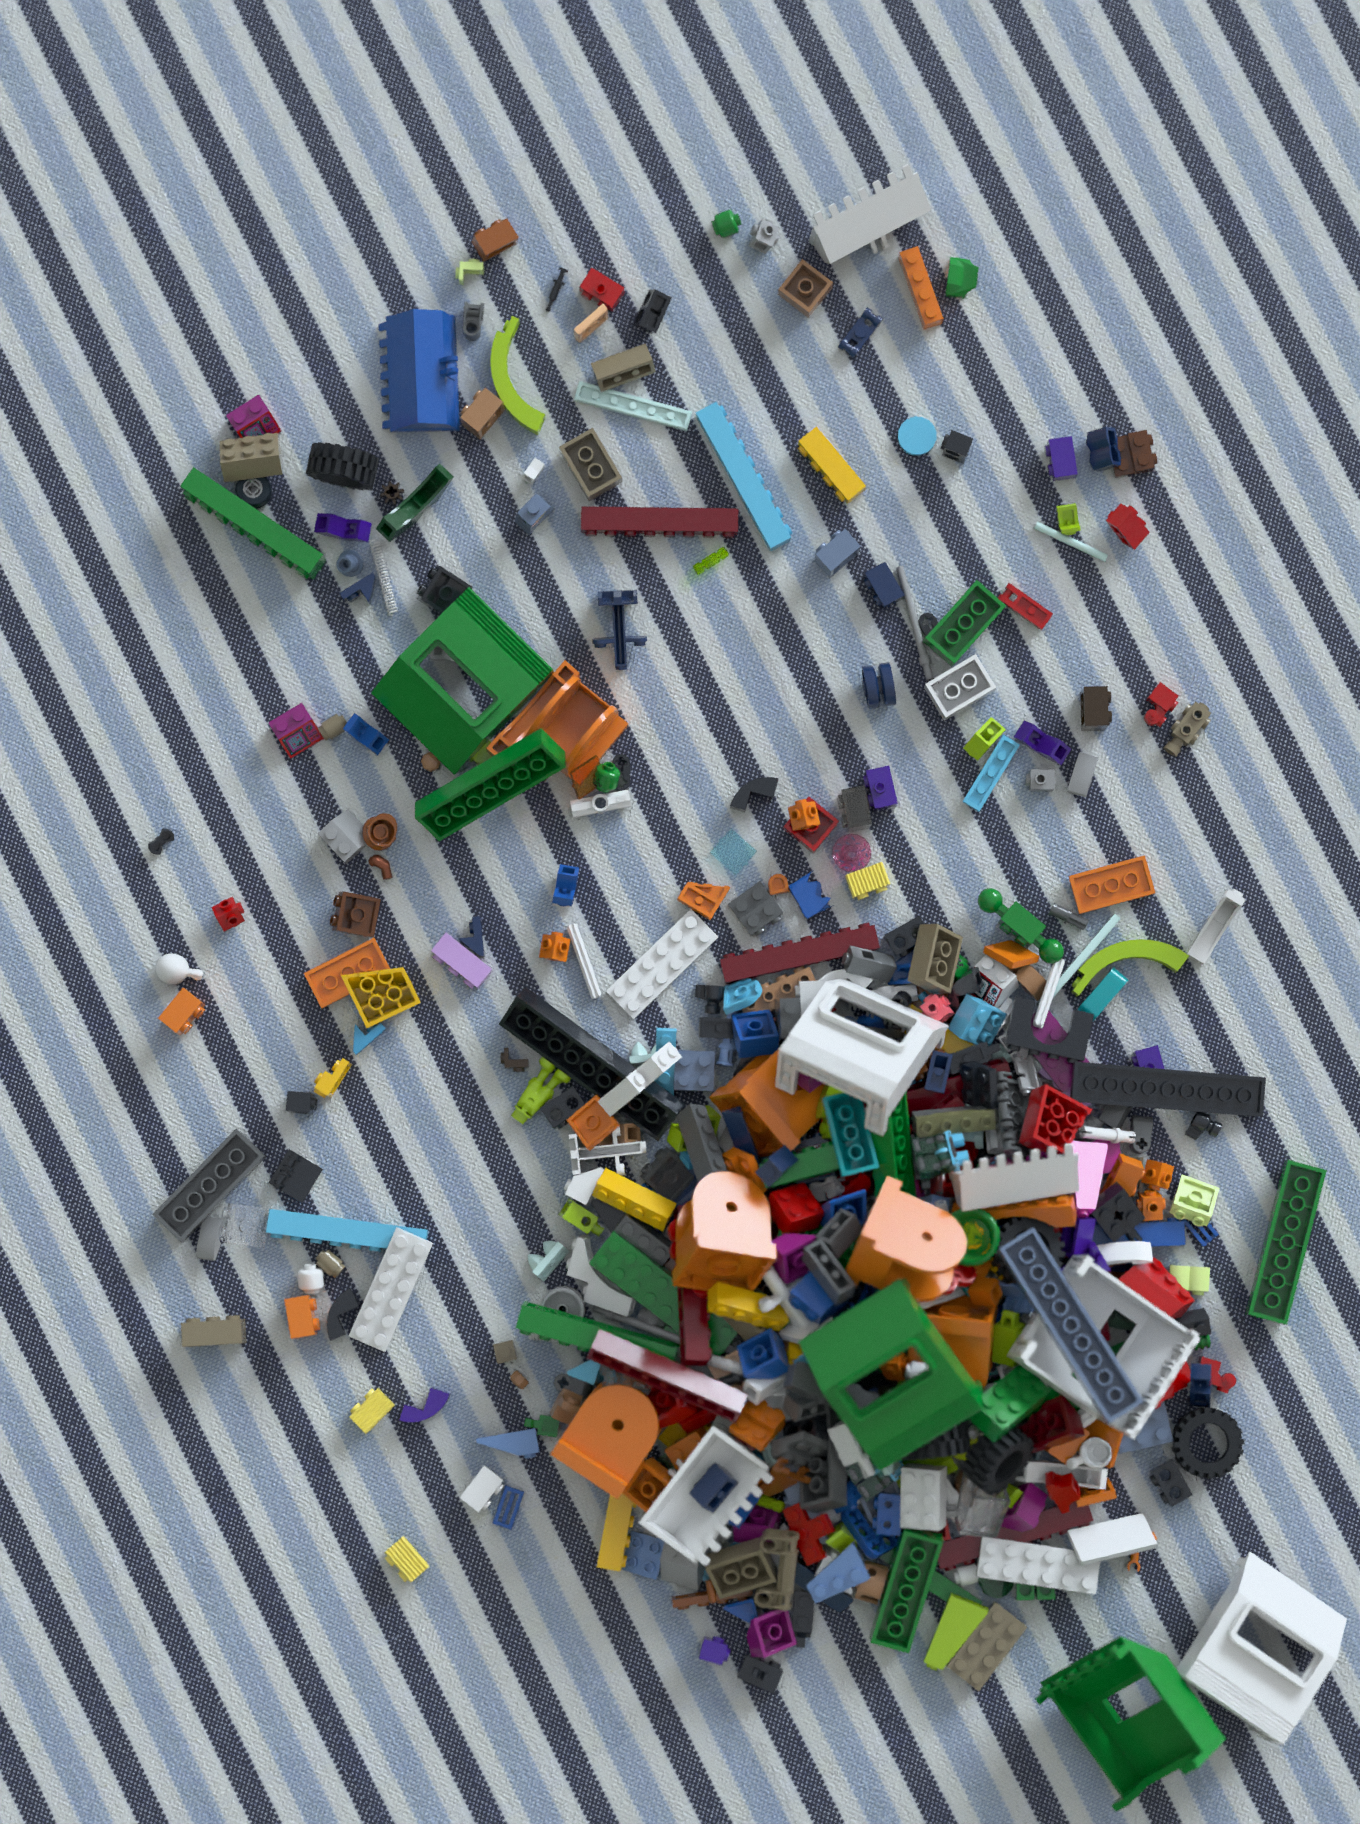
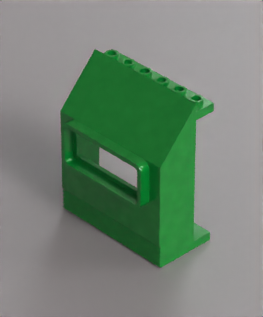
M468 587L396 659L371 694L455 775L458 771L462 772L466 768V763L544 686L554 673V670ZM439 646L494 700L476 719H473L420 667V663L436 647Z
M906 1278L893 1281L889 1286L877 1291L873 1296L861 1301L852 1309L845 1311L836 1319L827 1322L821 1328L799 1341L822 1393L879 1471H882L983 1409V1385L979 1380L974 1382L909 1292L910 1284ZM910 1347H913L928 1368L865 1407L859 1408L845 1387Z
M1121 1636L1041 1681L1040 1684L1043 1687L1039 1689L1040 1694L1035 1698L1039 1705L1048 1697L1053 1700L1120 1794V1797L1111 1805L1115 1812L1129 1806L1148 1785L1180 1769L1186 1775L1196 1770L1225 1741L1223 1734L1220 1733L1210 1715L1167 1655ZM1146 1677L1161 1700L1123 1721L1107 1698Z

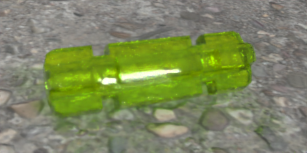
M721 547L716 553L714 552L704 558L701 563L698 562L693 565L695 573L700 575L705 569L708 570L719 563L720 559L723 560L728 557L727 549Z

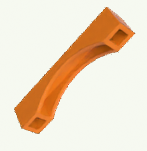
M564 660L522 712L486 748L487 752L493 757L525 738L531 725L553 696L573 676L576 675L580 678V673Z
M1066 1194L980 1208L986 1210L995 1220L1012 1216L1029 1217L1046 1222L1053 1227L1075 1226L1077 1216L1074 1195ZM956 1202L953 1203L952 1212L960 1209Z

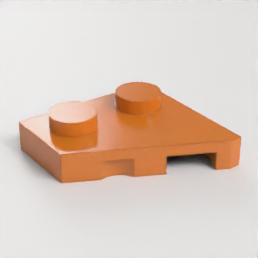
M687 882L677 900L711 920L731 887Z

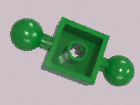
M987 888L980 892L977 900L979 908L986 913L998 914L1001 917L998 922L1000 924L999 928L1007 935L1011 933L1015 937L1014 941L1027 948L1034 944L1039 949L1041 960L1047 964H1054L1062 959L1064 955L1063 945L1056 939L1046 940L1041 936L1040 933L1046 926L1017 901L1008 908L1003 904L1002 895L998 890Z

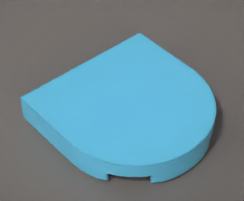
M746 978L724 986L723 1010L725 1014L733 1013L753 1004L762 993V986L759 981Z

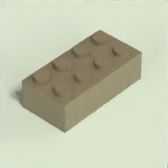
M993 1601L988 1608L985 1618L946 1666L977 1691H980L1027 1629V1626L997 1602Z

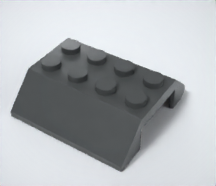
M1000 1071L997 1072V1109L1003 1155L1014 1158V1153L1021 1152L1022 1159L1026 1160V1156L1031 1153L1032 1149L1020 1144L1019 1140L1029 1099L1020 1093L1018 1080L1007 1078L1012 1073ZM1038 1078L1039 1087L1047 1084L1053 1088L1052 1080Z

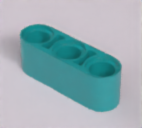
M1113 967L1077 1010L1094 1014V1021L1128 982V979Z

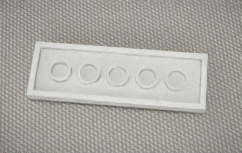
M690 909L606 992L634 1020L718 939V936Z
M396 1227L349 1337L383 1352L386 1351L433 1245L432 1242Z
M981 1536L976 1577L1096 1594L1100 1562L1081 1566L1075 1551L1071 1549Z

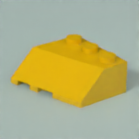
M404 967L341 975L366 1028L420 1003V999Z

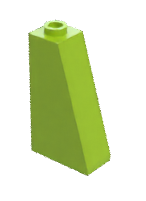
M951 1592L925 1654L924 1663H926V1666L936 1671L938 1668L943 1670L988 1613V1607Z

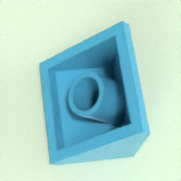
M589 1360L567 1371V1374L596 1385L607 1379L610 1368Z

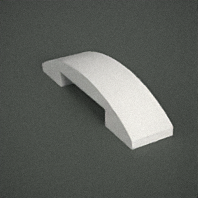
M1130 1241L1097 1245L1108 1265L1127 1262L1138 1265L1153 1262L1151 1243Z

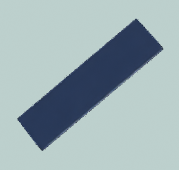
M741 1106L722 1111L734 1147L753 1155L758 1168H760L759 1165L762 1164Z
M797 1561L794 1583L809 1592L807 1583L815 1577V1572ZM843 1591L822 1602L841 1613L854 1599Z

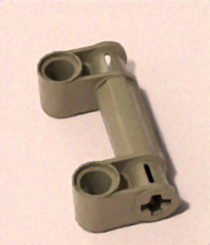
M772 1528L765 1529L762 1532L761 1550L767 1554L780 1555L777 1584L771 1583L756 1588L754 1601L759 1607L774 1608L782 1611L792 1608L791 1594L794 1593L798 1554L796 1547L797 1540L800 1538L798 1532ZM767 1539H770V1540H772V1541H774V1542L769 1543V1542H767L766 1540H767Z

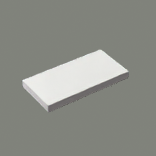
M1143 1513L1068 1530L1067 1536L1081 1566L1157 1548V1542Z

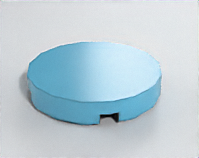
M914 416L901 424L898 430V442L906 453L912 456H921L928 453L935 445L937 432L934 425L928 419Z

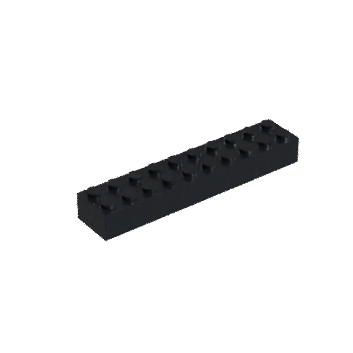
M527 987L516 996L499 1022L500 1026L600 1098L605 1096L637 1069ZM653 1081L617 1112L656 1141H659L667 1132L671 1123L674 1122L676 1116L681 1112L685 1103Z

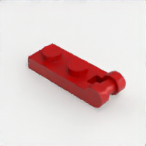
M1008 583L1005 587L1006 590L998 596V599L1042 631L1053 613ZM1012 594L1017 597L1014 602L1009 599Z

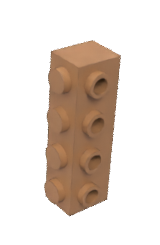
M801 966L793 970L795 974L788 977L786 974L781 975L771 985L768 982L762 984L760 997L750 1006L741 1009L742 1012L770 1010L772 1012L775 1010L774 999L795 998V986H798V981H816L810 967L805 968Z

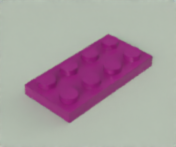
M1049 1010L1042 1028L1033 1026L1036 1012L1032 1015L1031 1029L1034 1036L1040 1042L1054 1045L1062 1042L1067 1036L1066 1031ZM1040 1053L1039 1056L1033 1055L1061 1092H1064L1071 1086L1073 1064L1068 1063L1066 1058L1059 1057V1060L1047 1058L1048 1054ZM1085 1057L1083 1062L1090 1063L1088 1059Z

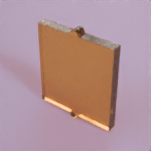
M594 755L569 772L573 783L572 787L579 800L596 789L593 784V775L595 768L600 764L597 755Z

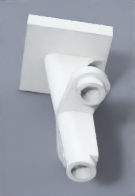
M619 1126L612 1132V1145L595 1146L589 1151L586 1147L578 1148L576 1134L568 1135L573 1176L581 1174L580 1160L615 1156L616 1172L623 1176L625 1175L624 1163L620 1164L619 1156L647 1153L646 1142L638 1141L618 1144L617 1136H621Z
M771 1265L763 1279L774 1295L762 1298L759 1301V1309L762 1312H768L780 1303L790 1318L791 1323L779 1335L782 1340L799 1344V1341L808 1334L815 1332L833 1319L830 1317L818 1325L815 1322L809 1321L799 1309L793 1308L788 1301L789 1293L803 1277L786 1285Z

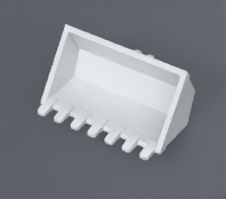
M906 164L902 167L905 178L898 182L895 173H889L887 178L890 186L884 190L881 182L876 180L872 183L876 194L868 197L865 188L857 191L861 202L854 205L849 195L844 197L843 202L846 210L839 213L835 203L829 205L828 209L831 218L824 221L820 211L814 213L813 216L817 225L813 227L809 241L814 245L823 261L831 264L869 244L873 254L878 253V248L874 240L879 238L884 248L889 247L885 237L887 233L931 211L932 209L921 185L918 172L913 174L910 166Z
M1066 1144L1063 1155H1056V1148L1053 1146L1047 1149L1048 1158L1040 1159L1039 1150L1036 1149L1031 1150V1161L1028 1162L1022 1160V1153L1018 1152L1014 1153V1162L1006 1163L1005 1156L1000 1155L997 1156V1165L989 1166L988 1159L982 1158L980 1159V1168L972 1169L971 1161H964L962 1171L950 1172L948 1174L952 1181L956 1203L962 1211L1079 1192L1078 1153H1073L1072 1144Z
M715 1426L711 1427L685 1463L679 1458L677 1459L676 1464L680 1467L679 1471L677 1472L673 1469L668 1471L673 1479L639 1522L694 1563H697L699 1560L705 1566L710 1562V1559L704 1554L708 1547L715 1552H718L721 1548L714 1540L720 1533L725 1538L731 1535V1531L725 1527L727 1522L731 1520L736 1525L741 1522L742 1518L736 1513L737 1509L740 1506L746 1511L751 1509L752 1504L746 1499L750 1492L756 1497H760L763 1493L756 1484L760 1479H763L768 1484L773 1480V1477L767 1472L769 1466L765 1462L760 1460L742 1442ZM715 1462L726 1468L739 1483L716 1511L711 1513L704 1509L689 1492Z

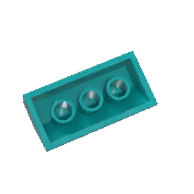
M845 1092L823 1097L822 1102L841 1177L878 1168L879 1164L870 1130L864 1128L866 1113L862 1100Z

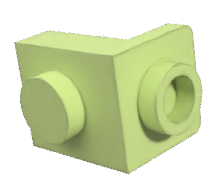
M469 259L468 262L460 261V267H456L455 274L456 279H459V284L464 285V274L484 275L483 262L477 259Z

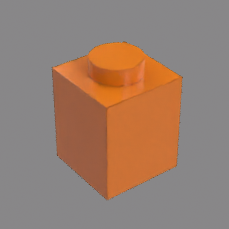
M977 1276L974 1283L968 1289L973 1305L995 1307L1003 1294L998 1279Z

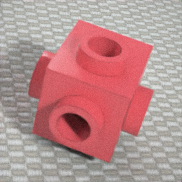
M930 994L923 1000L924 1003L920 1006L923 1010L922 1014L942 1023L955 1014L949 1006L950 1001L944 995Z

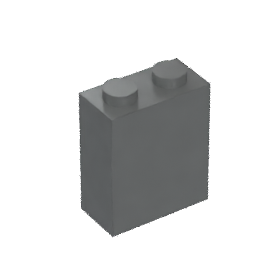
M800 998L774 999L775 1022L779 1039H787L800 1020Z

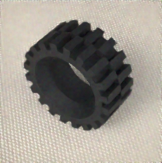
M322 442L313 443L306 474L315 480H320L323 483L327 482L330 485L348 487L349 489L369 490L373 489L379 458L366 451L353 449L349 446L333 445L331 443L324 444Z
M1014 1217L999 1230L1000 1243L997 1250L1012 1241L1015 1235L1025 1233L1034 1227L1058 1267L1061 1268L1063 1264L1061 1260L1065 1258V1252H1062L1065 1244L1064 1241L1060 1242L1059 1240L1062 1236L1060 1231L1055 1233L1053 1230L1055 1227L1034 1218ZM996 1251L993 1255L994 1260L991 1262L993 1267L997 1266L998 1268L996 1274L998 1276L1003 1275L1005 1277L1003 1281L1007 1284L1009 1282L1017 1284Z
M1196 1408V1410L1187 1412L1184 1417L1178 1420L1179 1423L1173 1429L1174 1434L1172 1437L1174 1442H1172L1173 1447L1171 1449L1175 1454V1460L1184 1470L1197 1477L1213 1479L1214 1477H1222L1227 1472L1230 1473L1234 1465H1238L1240 1462L1239 1457L1244 1452L1242 1450L1244 1439L1241 1435L1243 1432L1238 1427L1237 1421L1231 1418L1228 1413L1215 1408ZM1205 1423H1213L1219 1426L1227 1439V1447L1224 1454L1218 1460L1210 1463H1204L1196 1459L1189 1446L1192 1432L1195 1428Z
M967 1420L945 1431L904 1456L901 1460L933 1459L970 1452L971 1446Z
M1016 1426L995 1443L985 1434L983 1436L980 1435L977 1438L976 1444L973 1443L971 1445V1451L966 1454L965 1457L967 1459L963 1461L962 1465L964 1467L962 1471L985 1494H998L1001 1492V1489H1007L1009 1483L1013 1484L1016 1481L1015 1478L1023 1473L1022 1469L1027 1467L1029 1464L1027 1461L1032 1458L1033 1454L1031 1452L1034 1451V1442Z

